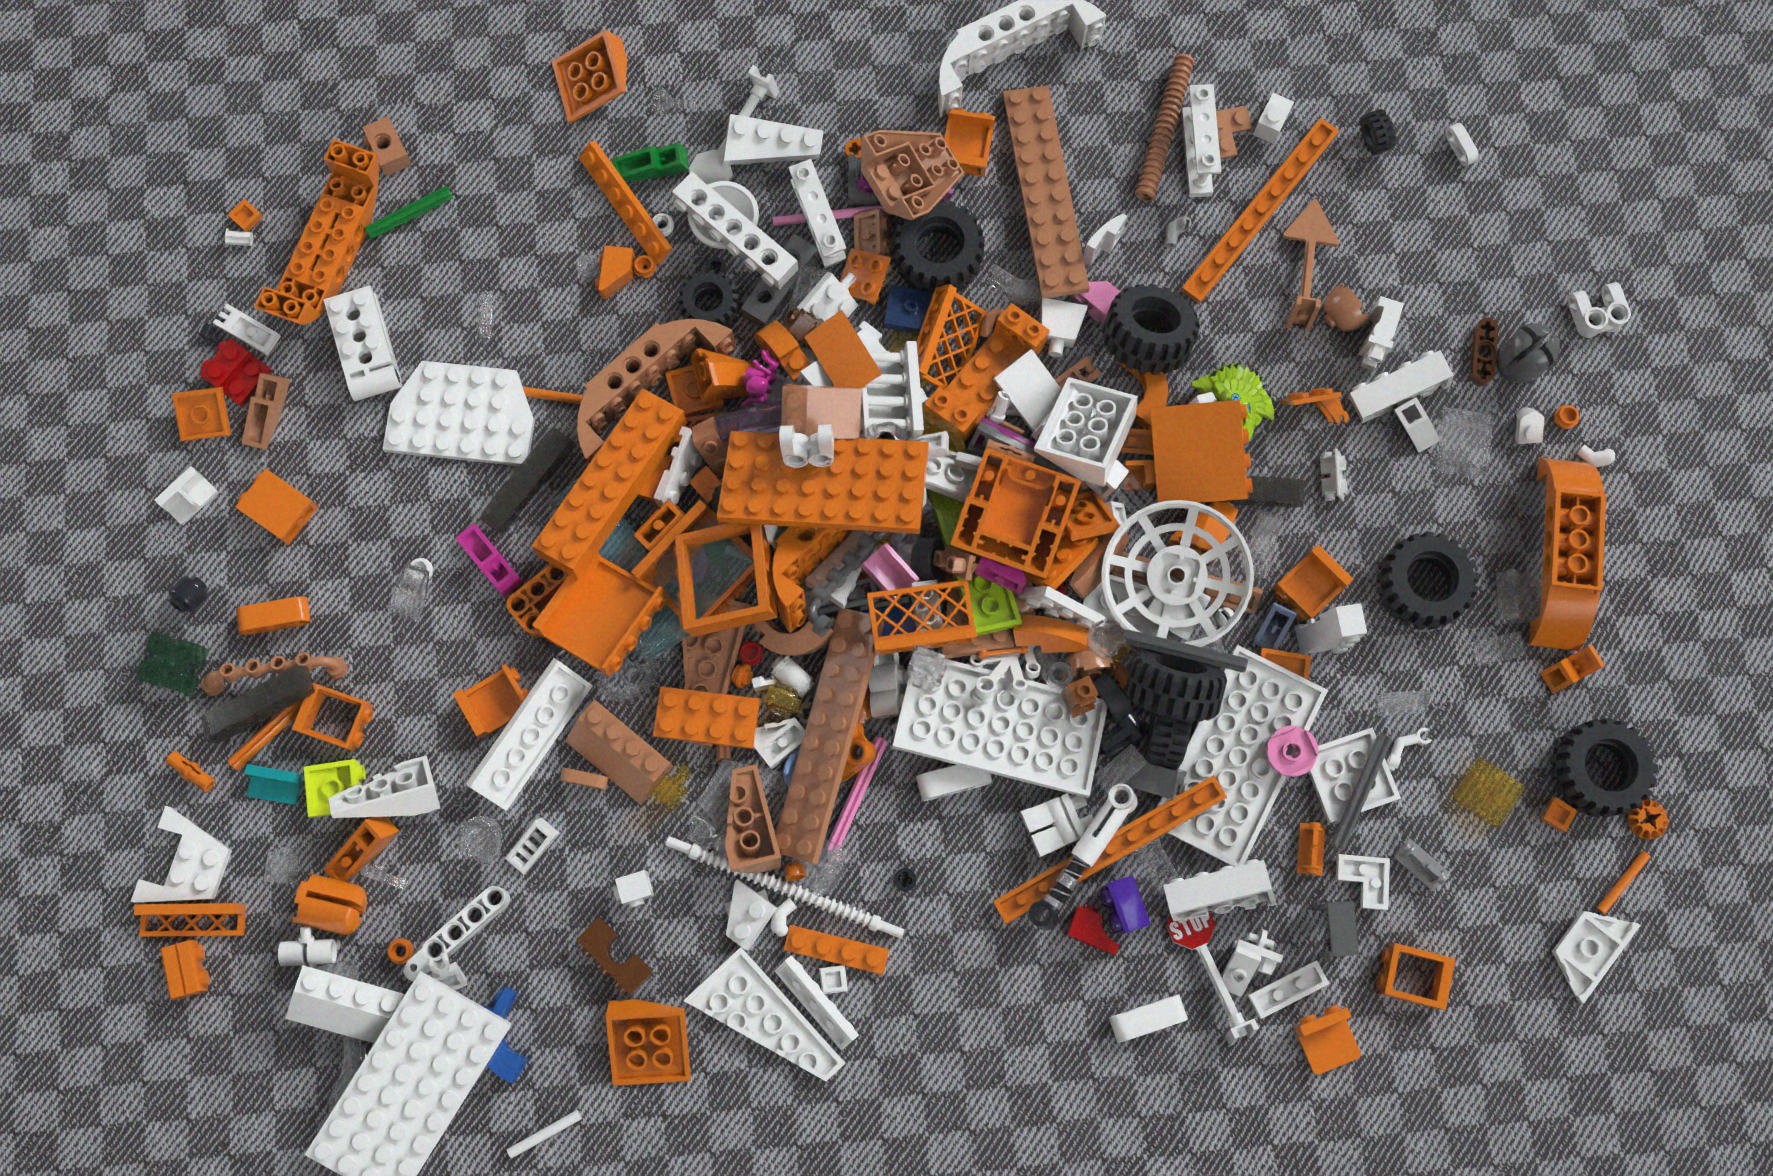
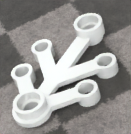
M1013 635L1012 638H1013L1014 648H1019L1020 646H1016V645H1015V639H1014V635ZM1028 646L1029 652L1024 654L1027 663L1025 675L1033 679L1039 676L1041 667L1036 662L1033 652L1036 646ZM1021 653L988 656L985 659H979L978 655H971L969 665L983 668L985 664L999 663L989 676H982L977 679L975 686L976 694L982 699L992 697L995 693L997 682L1010 668L1013 678L1012 691L1017 695H1023L1027 690L1028 683L1023 678L1018 661V656Z

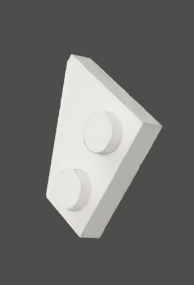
M796 718L783 720L781 723L764 724L763 727L756 728L754 748L772 770L801 747L805 730Z
M737 879L734 883L726 936L749 951L777 907Z

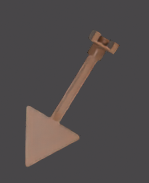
M1317 199L1312 200L1282 236L1284 239L1305 242L1300 296L1296 297L1286 319L1285 327L1290 329L1293 323L1305 325V332L1310 331L1321 308V299L1310 298L1315 245L1321 244L1338 247L1339 240Z

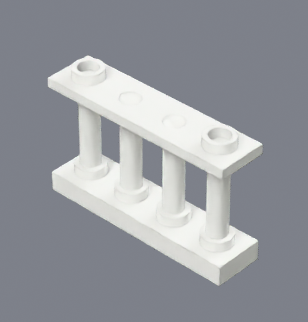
M1214 84L1190 85L1191 107H1182L1181 110L1188 197L1212 196V174H1221Z
M808 159L788 167L793 178L790 180L825 269L846 261L845 243L812 160Z
M907 341L904 350H900V353L869 352L875 362H896L904 367V372L901 375L882 374L869 384H900L902 387H905L906 394L903 397L867 396V385L863 387L860 422L861 438H867L870 429H905V431L909 432V438L921 436L924 426L917 342ZM868 406L903 407V409H907V417L905 419H869Z

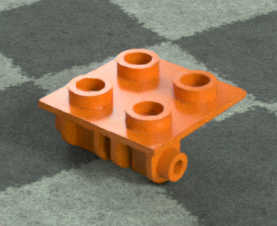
M851 248L839 282H842L849 272L852 273L857 279L848 288L851 297L866 300L867 303L875 305L879 301L878 296L881 288L884 287L883 281H886L887 270L891 267V257Z

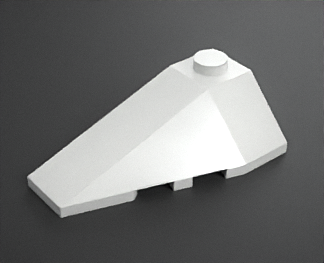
M427 755L401 762L394 766V771L384 776L379 773L372 777V782L364 786L355 785L328 798L332 818L415 816L440 809Z

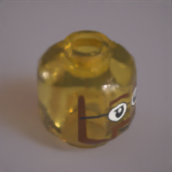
M777 682L774 686L769 685L763 704H766L767 712L782 718H788L792 712H798L802 700L798 698V691L795 688L782 682Z

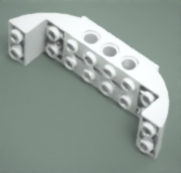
M1018 0L958 29L956 38L950 43L945 52L940 67L938 93L940 117L948 115L949 109L961 108L963 90L961 81L966 76L974 72L980 73L987 66L993 63H1000L1013 53H1021L1028 46L1034 43L1039 44L1050 35L1062 33L1067 27L1081 49L1086 46H1094L1102 38L1106 14L1085 0Z

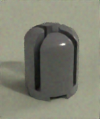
M1534 323L1524 325L1521 329H1518L1498 351L1497 368L1501 376L1508 382L1526 383L1525 385L1534 382L1558 358L1560 344L1557 336H1553L1542 346H1539L1552 331L1546 325ZM1520 357H1524L1522 360L1516 363V360H1518Z

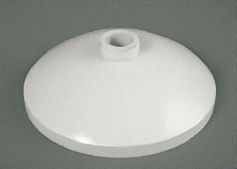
M718 181L708 184L709 187L757 226L759 220L758 205L749 190L740 184L730 181ZM698 200L694 205H702L704 201ZM688 213L690 228L698 240L713 248L727 249L726 244L721 240L719 242L714 240L710 236L709 230L704 226L699 227ZM714 215L711 219L719 220L722 216ZM731 230L728 234L736 235L739 231Z

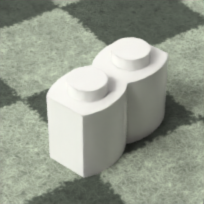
M891 664L872 667L868 682L871 692L870 710L872 717L882 719L899 716L908 681V674L903 665Z

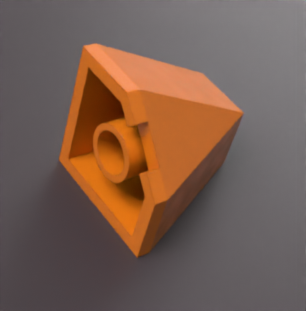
M701 348L696 349L691 355L690 360L702 403L751 395L747 393L746 386L743 385V378L748 367L757 369L752 362Z
M1214 501L1209 505V507L1223 514L1232 523L1239 511L1228 501ZM1202 512L1198 514L1195 526L1208 532L1219 544L1223 543L1228 536L1229 530L1211 516ZM1183 531L1175 532L1170 537L1166 546L1180 545ZM1193 534L1189 548L1196 551L1200 556L1213 549L1205 539ZM1216 558L1207 563L1206 565L1210 567L1216 560Z

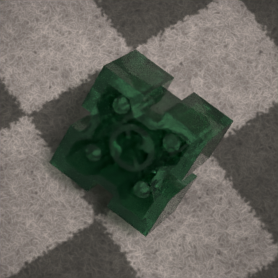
M151 632L145 651L150 653L148 661L141 660L135 679L147 685L162 689L167 688L173 692L193 697L199 678L194 676L197 667L203 669L209 649L196 643L181 639L178 641L170 636Z

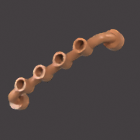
M301 652L296 656L295 660L288 661L282 656H275L267 664H261L258 660L251 659L245 664V667L236 668L232 663L223 664L220 670L210 672L203 678L201 688L207 695L216 696L224 689V682L222 681L224 679L228 682H235L239 677L246 676L259 679L267 673L276 672L278 675H285L289 670L296 669L309 672L318 666H325L326 671L332 678L340 679L347 674L348 666L341 657H311L306 652Z

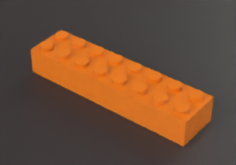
M642 388L532 544L539 558L572 577L580 579L679 436L681 427L686 426L687 420L684 410Z

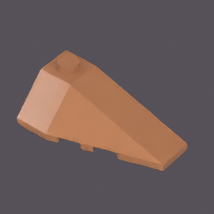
M757 764L732 770L725 850L731 872L757 874L781 868V855Z

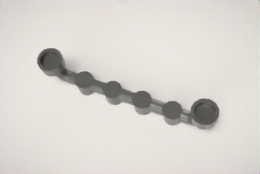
M875 531L871 536L866 533L860 536L857 541V546L860 548L855 553L850 550L847 551L841 560L844 566L840 570L832 568L826 576V580L829 583L824 588L817 585L810 594V598L813 600L807 608V616L813 624V632L823 637L829 631L833 620L824 614L819 617L817 610L829 601L831 594L845 583L847 576L852 571L858 569L863 558L868 553L870 554L874 551L880 539L890 537V543L901 549L907 543L910 533Z

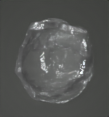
M477 816L469 819L460 829L458 837L459 854L475 859L481 864H489L495 861L501 853V826L492 817Z

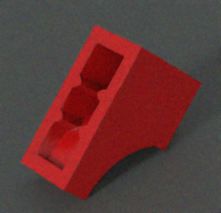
M1084 903L1083 907L1077 906L1065 936L1115 955L1119 944L1112 941L1104 932L1101 924L1103 915L1098 914V909Z

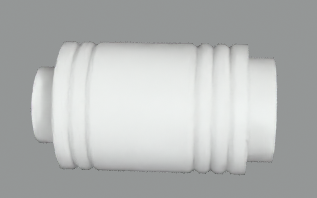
M788 655L785 658L782 656L778 657L771 665L773 668L771 674L796 697L800 696L803 699L815 684L813 678Z

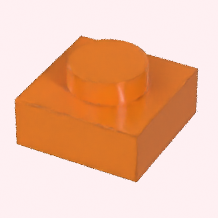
M243 199L227 214L245 232H249L263 218L262 214L246 199Z
M1554 797L1544 811L1541 820L1564 833L1567 831L1578 810Z

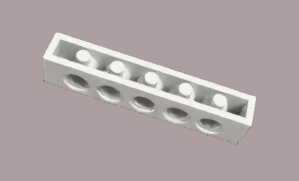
M693 172L672 191L675 200L674 204L681 212L687 211L699 227H706L714 240L717 242L721 240L726 244L727 250L733 256L737 257L739 255L744 260V264L751 271H758L762 275L763 281L772 287L774 285L780 290L799 270L798 261ZM698 200L704 201L702 205H694ZM714 215L722 216L719 220L711 219ZM731 230L739 231L736 235L728 234ZM751 244L757 246L754 250L746 249ZM767 259H772L775 261L771 265H765L763 263Z

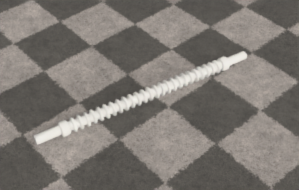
M671 836L668 837L666 846L688 854V857L693 860L700 859L701 863L706 861L707 865L712 863L714 868L719 866L721 871L727 869V873L731 872L727 856L723 858L721 853L715 855V851L708 852V848L703 850L702 846L696 843L691 845ZM734 872V876L739 874L741 879L747 877V881L752 879L754 884L760 882L761 887L767 885V889L772 887L774 892L780 890L781 895L787 893L788 897L792 895L795 900L800 898L802 903L807 901L808 905L814 904L815 908L820 906L822 911L827 909L829 914L835 912V916H838V914L842 915V919L848 917L849 922L855 920V924L860 922L862 927L867 925L868 929L874 932L880 930L900 939L903 936L905 929L882 921L880 916L875 914L870 916L869 912L864 914L862 909L857 911L856 907L849 908V904H846V906L842 905V901L836 903V899L829 900V896L823 898L822 893L816 895L815 891L809 892V888L803 890L802 885L796 887L794 882L792 884H789L788 880L783 882L781 877L776 879L774 874L769 876L768 872H765V874Z

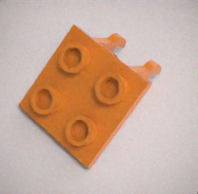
M1332 388L1310 390L1311 394L1309 392L1287 394L1288 398L1280 399V403L1284 405L1314 402L1329 423L1333 422V418L1335 423L1340 424L1341 415L1343 422L1346 423L1349 419V415L1343 410L1339 397H1342L1341 392H1333Z

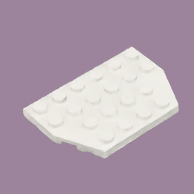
M421 361L390 403L383 443L384 452L528 467L535 420L517 370Z

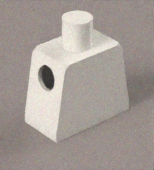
M1049 298L1042 299L1040 323L1050 330L1046 344H1050L1048 350L1050 356L1062 357L1064 347L1073 348L1087 311L1086 305Z

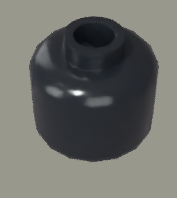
M182 577L169 590L170 599L168 601L181 613L185 611L189 613L194 612L206 601L207 593L205 588L207 586L198 577L194 579Z

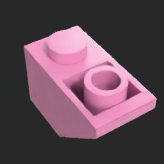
M1108 281L1088 282L1089 293L1070 295V298L1076 304L1086 305L1090 317L1104 324L1112 300L1115 299V296L1120 291Z

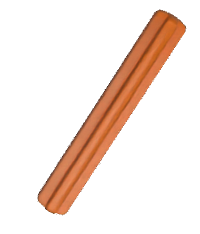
M300 693L228 759L229 765L235 770H239L297 716L305 695Z

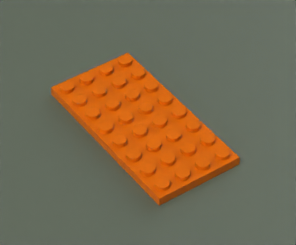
M731 431L717 520L718 522L920 534L929 442L869 438L834 439V461L830 466L816 467L808 462L804 467L792 468L783 462L778 433Z

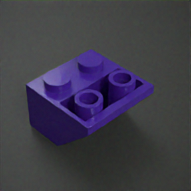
M1133 875L1107 883L1101 887L1100 898L1104 907H1109L1111 916L1108 919L1113 932L1117 931L1118 935H1122L1151 925Z

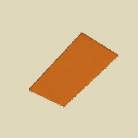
M840 310L804 336L812 352L815 353L834 384V387L863 388L882 375V372L843 310Z

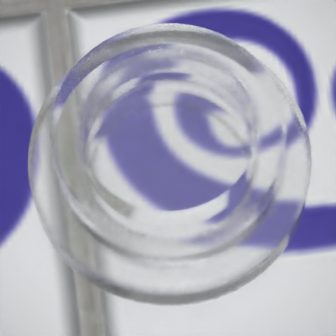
M584 255L577 262V271L584 278H593L600 272L599 260L595 256Z

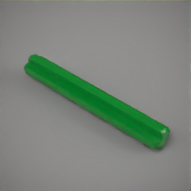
M445 186L367 225L365 231L370 239H374L453 198L452 193Z

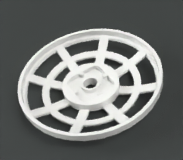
M1185 500L1155 503L1137 511L1126 519L1108 543L1101 571L1105 600L1112 615L1125 630L1140 632L1122 615L1135 606L1142 615L1159 624L1157 637L1167 638L1169 627H1188L1200 623L1208 636L1190 642H1182L1199 647L1218 640L1239 621L1247 608L1254 582L1250 550L1236 526L1213 508ZM1169 508L1189 509L1185 524L1169 523L1154 528L1147 515ZM1198 512L1205 513L1219 521L1229 530L1233 537L1219 544L1212 535L1195 526ZM1139 521L1146 534L1135 543L1128 558L1114 555L1115 547L1122 535L1134 523ZM1169 531H1183L1180 545L1169 547L1164 545L1159 534ZM1193 534L1205 539L1213 549L1200 556L1196 551L1189 548ZM1150 540L1157 554H1155L1150 563L1135 560L1140 549ZM1239 545L1245 563V587L1230 583V566L1225 553ZM1219 557L1222 566V581L1207 578L1206 564ZM1110 564L1125 567V585L1130 598L1116 605L1110 587ZM1174 568L1182 569L1185 574L1183 581L1179 583L1173 582L1170 579L1171 570ZM1132 570L1147 573L1149 587L1137 594L1132 582ZM1205 587L1218 590L1217 598L1204 611L1197 598ZM1227 593L1242 596L1240 604L1232 617L1216 630L1209 617L1221 606ZM1155 595L1165 603L1162 617L1149 611L1141 602ZM1189 604L1196 615L1185 620H1171L1175 605Z

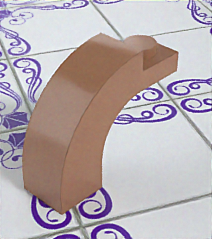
M772 619L752 625L759 634L764 635L759 643L768 650L782 655L801 656L815 653L830 643L831 637L835 632L832 625L829 631L823 637H820L812 631L813 624L810 621L802 629L792 634L783 631Z

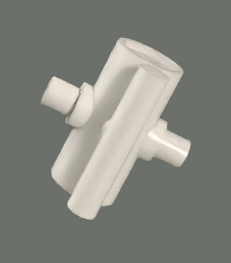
M310 926L300 928L301 937L298 938V941H284L279 944L278 960L280 966L301 965V969L303 965L315 969L317 964H334L337 958V950L340 949L341 945L340 939L315 940L314 936L311 935Z

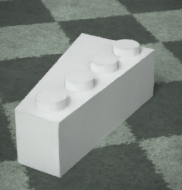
M730 114L722 166L817 159L821 152L823 131Z
M1441 350L1435 353L1433 351L1426 352L1419 357L1420 360L1412 364L1410 361L1405 362L1397 367V371L1391 374L1384 372L1375 377L1374 382L1367 385L1364 382L1352 388L1353 392L1350 393V400L1361 422L1364 423L1393 410V405L1397 404L1400 407L1414 399L1417 395L1423 396V398L1433 394V391L1438 389L1439 386H1441L1442 390L1450 387L1454 375Z
M1249 860L1244 865L1237 867L1224 866L1217 872H1200L1195 874L1193 878L1185 880L1177 878L1169 881V884L1163 885L1170 914L1174 922L1206 917L1209 915V911L1212 910L1220 914L1230 913L1236 906L1245 907V910L1255 909V904L1267 902L1268 906L1277 905L1264 860Z

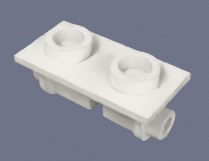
M1336 448L1335 455H1332V452H1323L1322 457H1320L1321 475H1330L1331 477L1321 479L1322 496L1325 497V501L1335 500V496L1344 501V494L1348 492L1347 481L1343 479L1342 470H1346L1345 456H1341Z

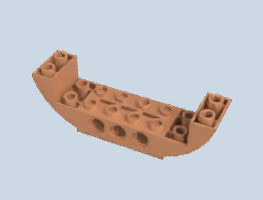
M702 319L676 320L662 325L657 322L584 385L586 392L578 412L577 432L579 444L588 464L604 444V441L596 433H602L613 418L623 415L627 409L626 407L635 400L642 388L647 390L650 386L657 385L662 380L665 372L674 370L684 356L694 353L699 343L705 350L731 357L736 348L733 331L719 323Z

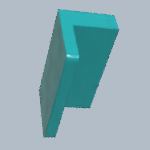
M246 765L244 774L251 776L247 790L248 797L292 805L297 804L303 775L256 765Z

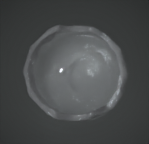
M1113 618L1095 622L1086 635L1089 649L1101 659L1117 655L1119 648L1124 646L1126 642L1123 628Z

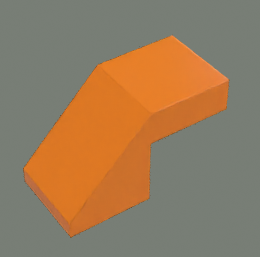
M1591 644L1541 671L1540 674L1552 694L1603 668L1605 664Z

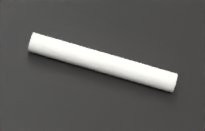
M576 1110L508 1148V1155L512 1159L582 1119L579 1111Z

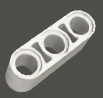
M960 765L916 776L922 801L937 799L993 783L990 773Z
M1178 994L1109 1017L1116 1041L1120 1043L1188 1020Z

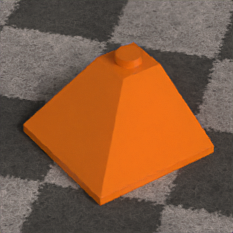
M607 30L600 32L551 61L568 123H573L625 93L626 52L622 39Z
M637 999L609 1001L606 1012V1025L613 1086L691 1081L685 1008Z

